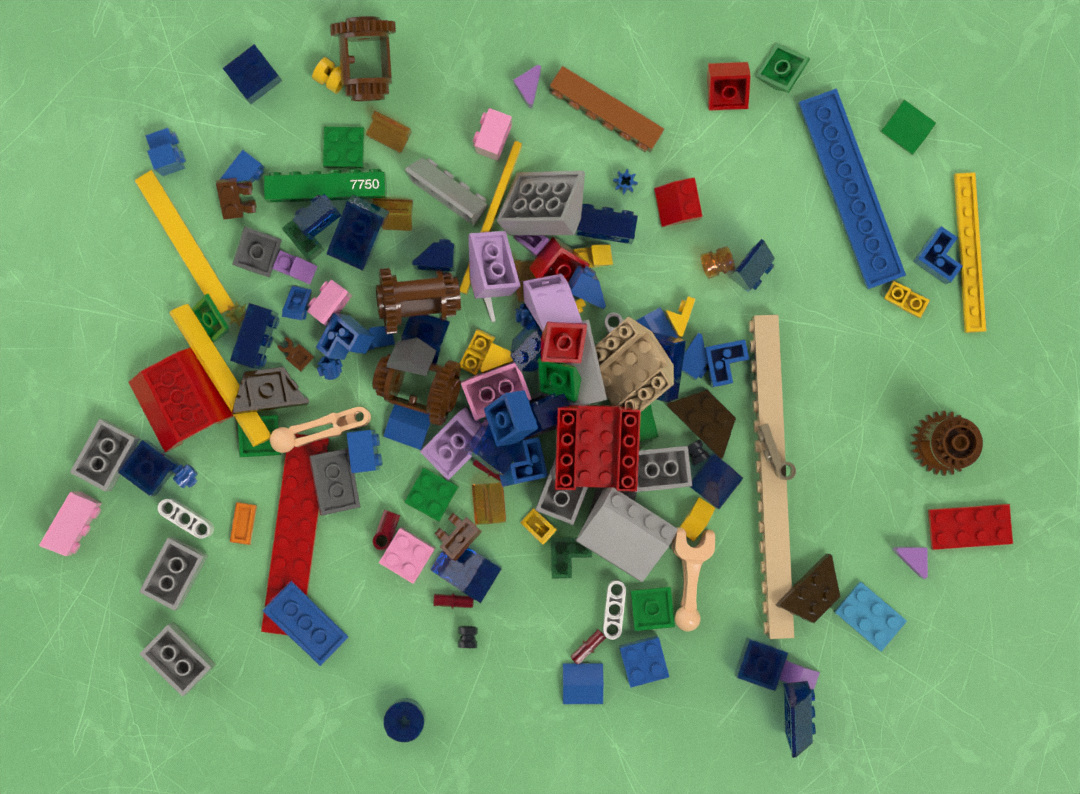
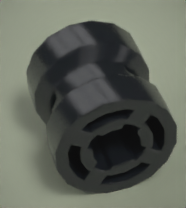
M700 439L688 445L690 462L693 466L710 457L708 451L702 448L703 443Z
M459 626L458 634L461 637L458 640V648H477L478 641L475 636L478 634V627Z

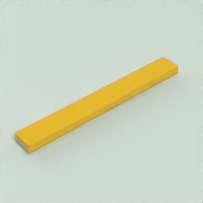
M515 141L513 143L480 233L491 232L522 149V143ZM470 263L460 286V293L465 295L468 294L471 286Z
M150 170L135 180L136 184L203 294L210 295L221 315L235 307V304L155 173Z
M975 172L954 174L959 258L962 265L960 273L965 333L985 332L986 319Z
M187 303L171 310L169 314L232 412L240 386L189 304ZM257 412L234 414L253 447L270 439L271 434Z

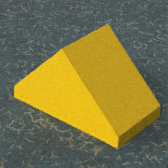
M492 343L480 370L484 373L519 360V356Z
M698 497L679 526L685 530L686 537L692 541L696 540L707 526L715 507Z
M534 508L520 522L543 545L557 530Z

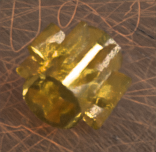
M236 301L234 307L228 305L227 308L231 312L225 314V317H230V325L236 322L238 327H240L242 321L246 323L249 321L245 316L249 315L251 311H246V303L241 306ZM236 309L243 313L240 318H237V315H233Z

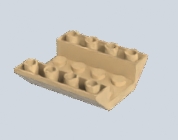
M627 317L595 346L605 393L612 406L640 409L642 412L674 385L673 363L652 331L630 317Z

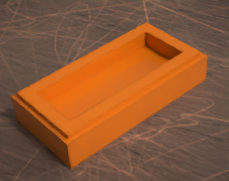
M236 502L230 542L251 545L257 505Z

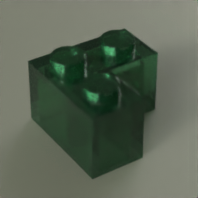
M312 203L282 227V230L309 262L325 251V248L313 234L328 223V220Z
M578 536L551 537L552 579L572 578V558L592 557L591 550L576 542Z

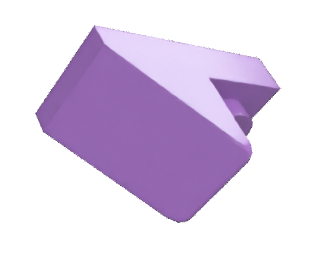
M280 250L272 269L310 285L318 266Z

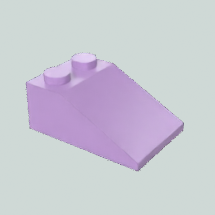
M506 231L470 233L468 235L470 281L475 299L511 296L520 287V282Z
M465 407L420 452L449 480L493 435L479 420L475 421L473 414Z

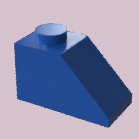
M242 150L219 180L237 178L238 183L252 181L253 183L262 177L265 167Z
M578 265L568 282L572 295L605 309L606 304L596 272L589 267L583 268Z
M696 334L675 368L693 380H696L698 377L702 378L707 371L705 366L708 362L702 334Z

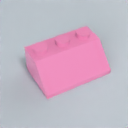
M517 360L461 381L475 421L486 417L484 408L505 393L525 390L528 400H532Z
M82 491L70 492L39 546L64 556H70L72 553L75 554L80 548L81 544L79 541L82 536L85 537L90 531L91 526L89 524L92 519L98 517L101 511L99 507L102 503Z

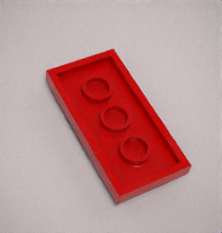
M1010 504L928 509L932 550L1013 544Z

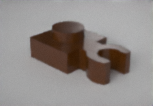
M285 337L284 339L289 344L288 347L283 348L281 345L277 347L280 351L289 353L285 359L302 372L315 357L300 344L294 347L293 341Z

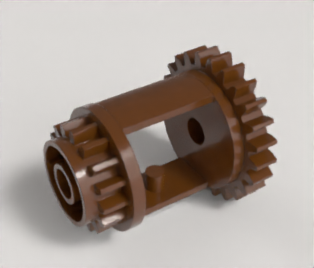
M360 16L346 18L345 22L330 25L331 36L338 37L341 84L342 87H345L346 96L351 97V101L385 100V95L389 94V85L392 84L389 35L396 33L395 21L380 20V17ZM380 40L382 77L350 79L349 64L355 63L354 55L349 56L348 42Z
M390 268L379 269V285H376V299L379 319L384 321L386 334L397 333V326L401 325L402 322L401 317L439 314L440 320L444 321L447 320V317L456 316V311L461 310L458 278L452 277L451 272L442 273L441 270H436L435 278L397 282V277L391 274Z
M391 354L382 357L377 364L372 383L377 396L384 397L385 402L429 414V422L439 426L443 425L458 399L461 386L459 379L461 376V364L448 360L445 366L435 363L431 364L429 370L437 373L430 388L427 405L417 403L418 396L410 395L409 400L397 397L406 371L387 367Z
M937 411L933 412V418L930 415H925L927 421L919 420L921 427L914 426V429L918 431L917 434H911L912 437L916 438L915 441L910 442L911 445L916 447L911 452L918 454L914 460L921 459L922 461L919 466L927 465L926 471L930 472L933 469L934 475H937L939 471L942 476H946L947 471L950 475H954V469L961 472V468L973 464L982 452L983 438L979 428L972 421L962 418L961 415L954 417V412H949L946 415V411H941L940 416Z

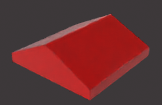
M547 321L541 336V361L581 363L587 324Z

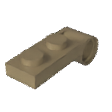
M769 424L758 426L757 436L760 443L763 442L766 450H763L766 461H770L771 465H773L775 474L779 479L791 480L796 475L795 466L790 462L781 461ZM784 465L790 468V474L786 477L781 474V468Z

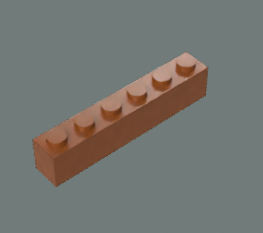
M564 66L561 67L550 85L552 96L559 100L565 99L569 102L568 105L575 110L581 109L586 112V117L593 121L599 120L603 123L602 126L609 131L615 130L620 133V138L627 142L633 141L636 143V147L643 152L649 151L651 153L664 132L663 127Z

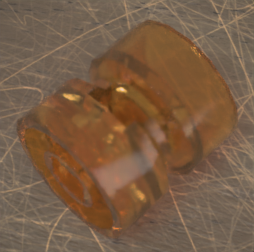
M728 246L717 249L716 253L709 251L700 254L701 263L708 279L719 276L720 272L726 274L735 271L734 260Z

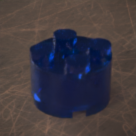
M401 698L392 703L384 716V728L387 735L398 742L415 740L421 734L426 722L424 709L417 701L410 698ZM403 716L410 720L407 724H403V721L400 720Z

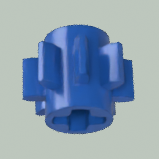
M628 169L623 174L618 171L619 179H613V182L618 185L615 191L620 189L623 195L628 190L633 193L632 185H638V182L633 181L636 174H628ZM622 178L624 180H630L628 184L629 186H627L626 184L621 185Z
M523 303L520 305V309H516V323L520 322L522 327L530 328L535 325L536 320L526 304Z
M324 356L317 363L318 373L320 377L324 376L325 379H336L342 372L341 367L343 365L340 359Z
M179 464L173 470L176 474L173 480L182 488L186 486L190 488L198 481L195 478L198 475L197 471L189 464L185 466Z

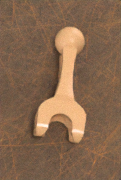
M356 407L339 413L332 412L313 421L292 425L290 428L279 427L272 432L270 444L275 451L286 453L292 450L294 446L300 447L310 442L340 436L343 432L364 427L370 423L371 414L363 407ZM362 412L364 414V418L362 421L358 422L356 420V415ZM333 424V427L305 437H295L296 433Z
M676 527L678 530L672 540L671 549L682 561L683 594L680 604L681 608L675 614V623L679 629L689 632L695 630L700 624L701 617L696 603L697 582L702 563L709 559L715 551V533L713 530L703 531L700 543L695 547H690L686 540L685 530L681 527Z

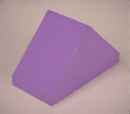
M536 65L513 80L514 86L528 108L532 109L541 74L540 65Z
M515 235L513 237L535 258H537L549 242V239L544 235Z
M894 547L892 549L920 578L926 579L928 577V549L926 547Z
M781 659L775 678L795 687L814 691L820 672Z

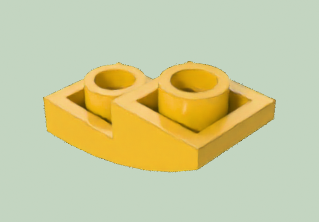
M893 281L884 298L896 307L920 319L930 302L929 299L912 292V289Z
M477 329L460 362V367L477 375L496 337Z

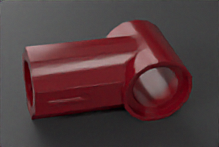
M384 510L372 541L375 548L385 550L389 547L401 515ZM380 535L387 537L388 542L384 547H380L377 544V538Z

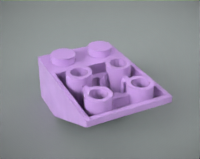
M562 274L523 281L524 302L542 331H544L547 321L582 323L569 284Z

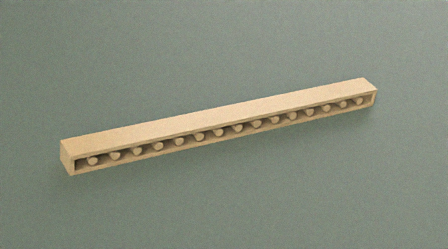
M757 315L753 316L752 320L749 321V332L753 333V340L750 341V352L754 353V360L751 361V372L755 374V380L752 381V392L756 395V400L753 401V413L757 415V421H754V433L759 431L758 426L768 423L782 462H786L779 316ZM758 439L754 444L755 453H758L759 461L755 463L756 473H759L760 477L756 487L757 493H760L761 501L757 502V508L762 518V521L758 522L759 533H762L763 541L759 542L760 553H763L764 560L760 562L761 573H764L765 581L761 582L762 594H765L766 601L762 602L763 614H766L767 621L763 622V630L769 639L794 638L793 614L775 605L792 588L787 480L779 479L776 476L773 465L765 459L763 450H766L763 442L760 443ZM786 465L781 468V474L786 477Z

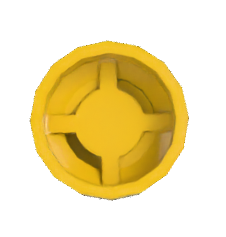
M323 57L317 64L312 74V79L321 85L326 84L327 89L337 94L343 88L340 66L335 67L333 61Z

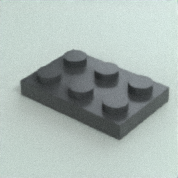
M349 448L309 456L320 515L323 516L360 508L355 474L351 473Z

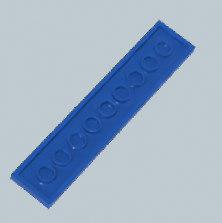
M837 88L800 101L798 105L867 290L906 276Z

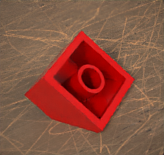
M748 62L708 63L707 88L709 111L749 109L751 74Z
M695 177L674 181L654 188L661 227L698 221L703 217Z
M552 237L529 268L536 278L562 274L566 281L569 282L578 265L585 268L589 267L590 264L568 245Z

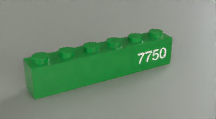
M352 169L349 170V173H341V170H330L329 174H321V171H310L309 174L293 171L289 172V175H282L281 172H271L269 176H264L265 201L274 203L387 199L386 174L381 172V169H369V172Z

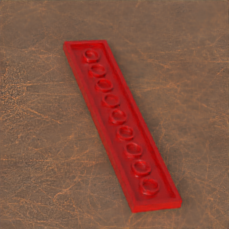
M295 434L296 438L308 436L305 434ZM329 438L310 442L300 447L294 446L292 450L286 452L265 607L290 581L308 597L319 517V507L309 456L328 452ZM265 613L263 614L261 632L287 635Z

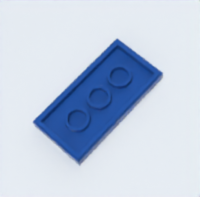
M292 581L262 610L319 666L348 638Z

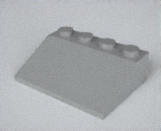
M420 158L405 169L411 182L473 226L488 207L483 196L478 193L476 195L472 194L469 191V186L463 182L458 184L453 180L454 176L446 170L440 171L436 168L438 165L429 158L427 161L424 158Z
M518 172L497 222L508 235H574L581 220L585 172Z
M589 320L582 321V323L587 324V331L581 363H565L575 366L582 378L578 400L573 402L551 395V404L555 412H558V407L589 405L607 400ZM539 333V334H537V336H538V346L540 347V350H541V336H542V333Z
M610 487L603 489L576 542L640 582H643L670 546L678 529L615 488Z

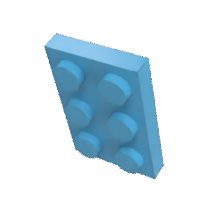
M860 581L834 611L881 652L907 622Z

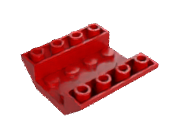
M191 347L178 351L140 371L128 382L165 453L182 445L184 440L210 426L221 424L234 417Z
M605 405L558 407L555 490H576V487H613L617 491H637L641 410Z

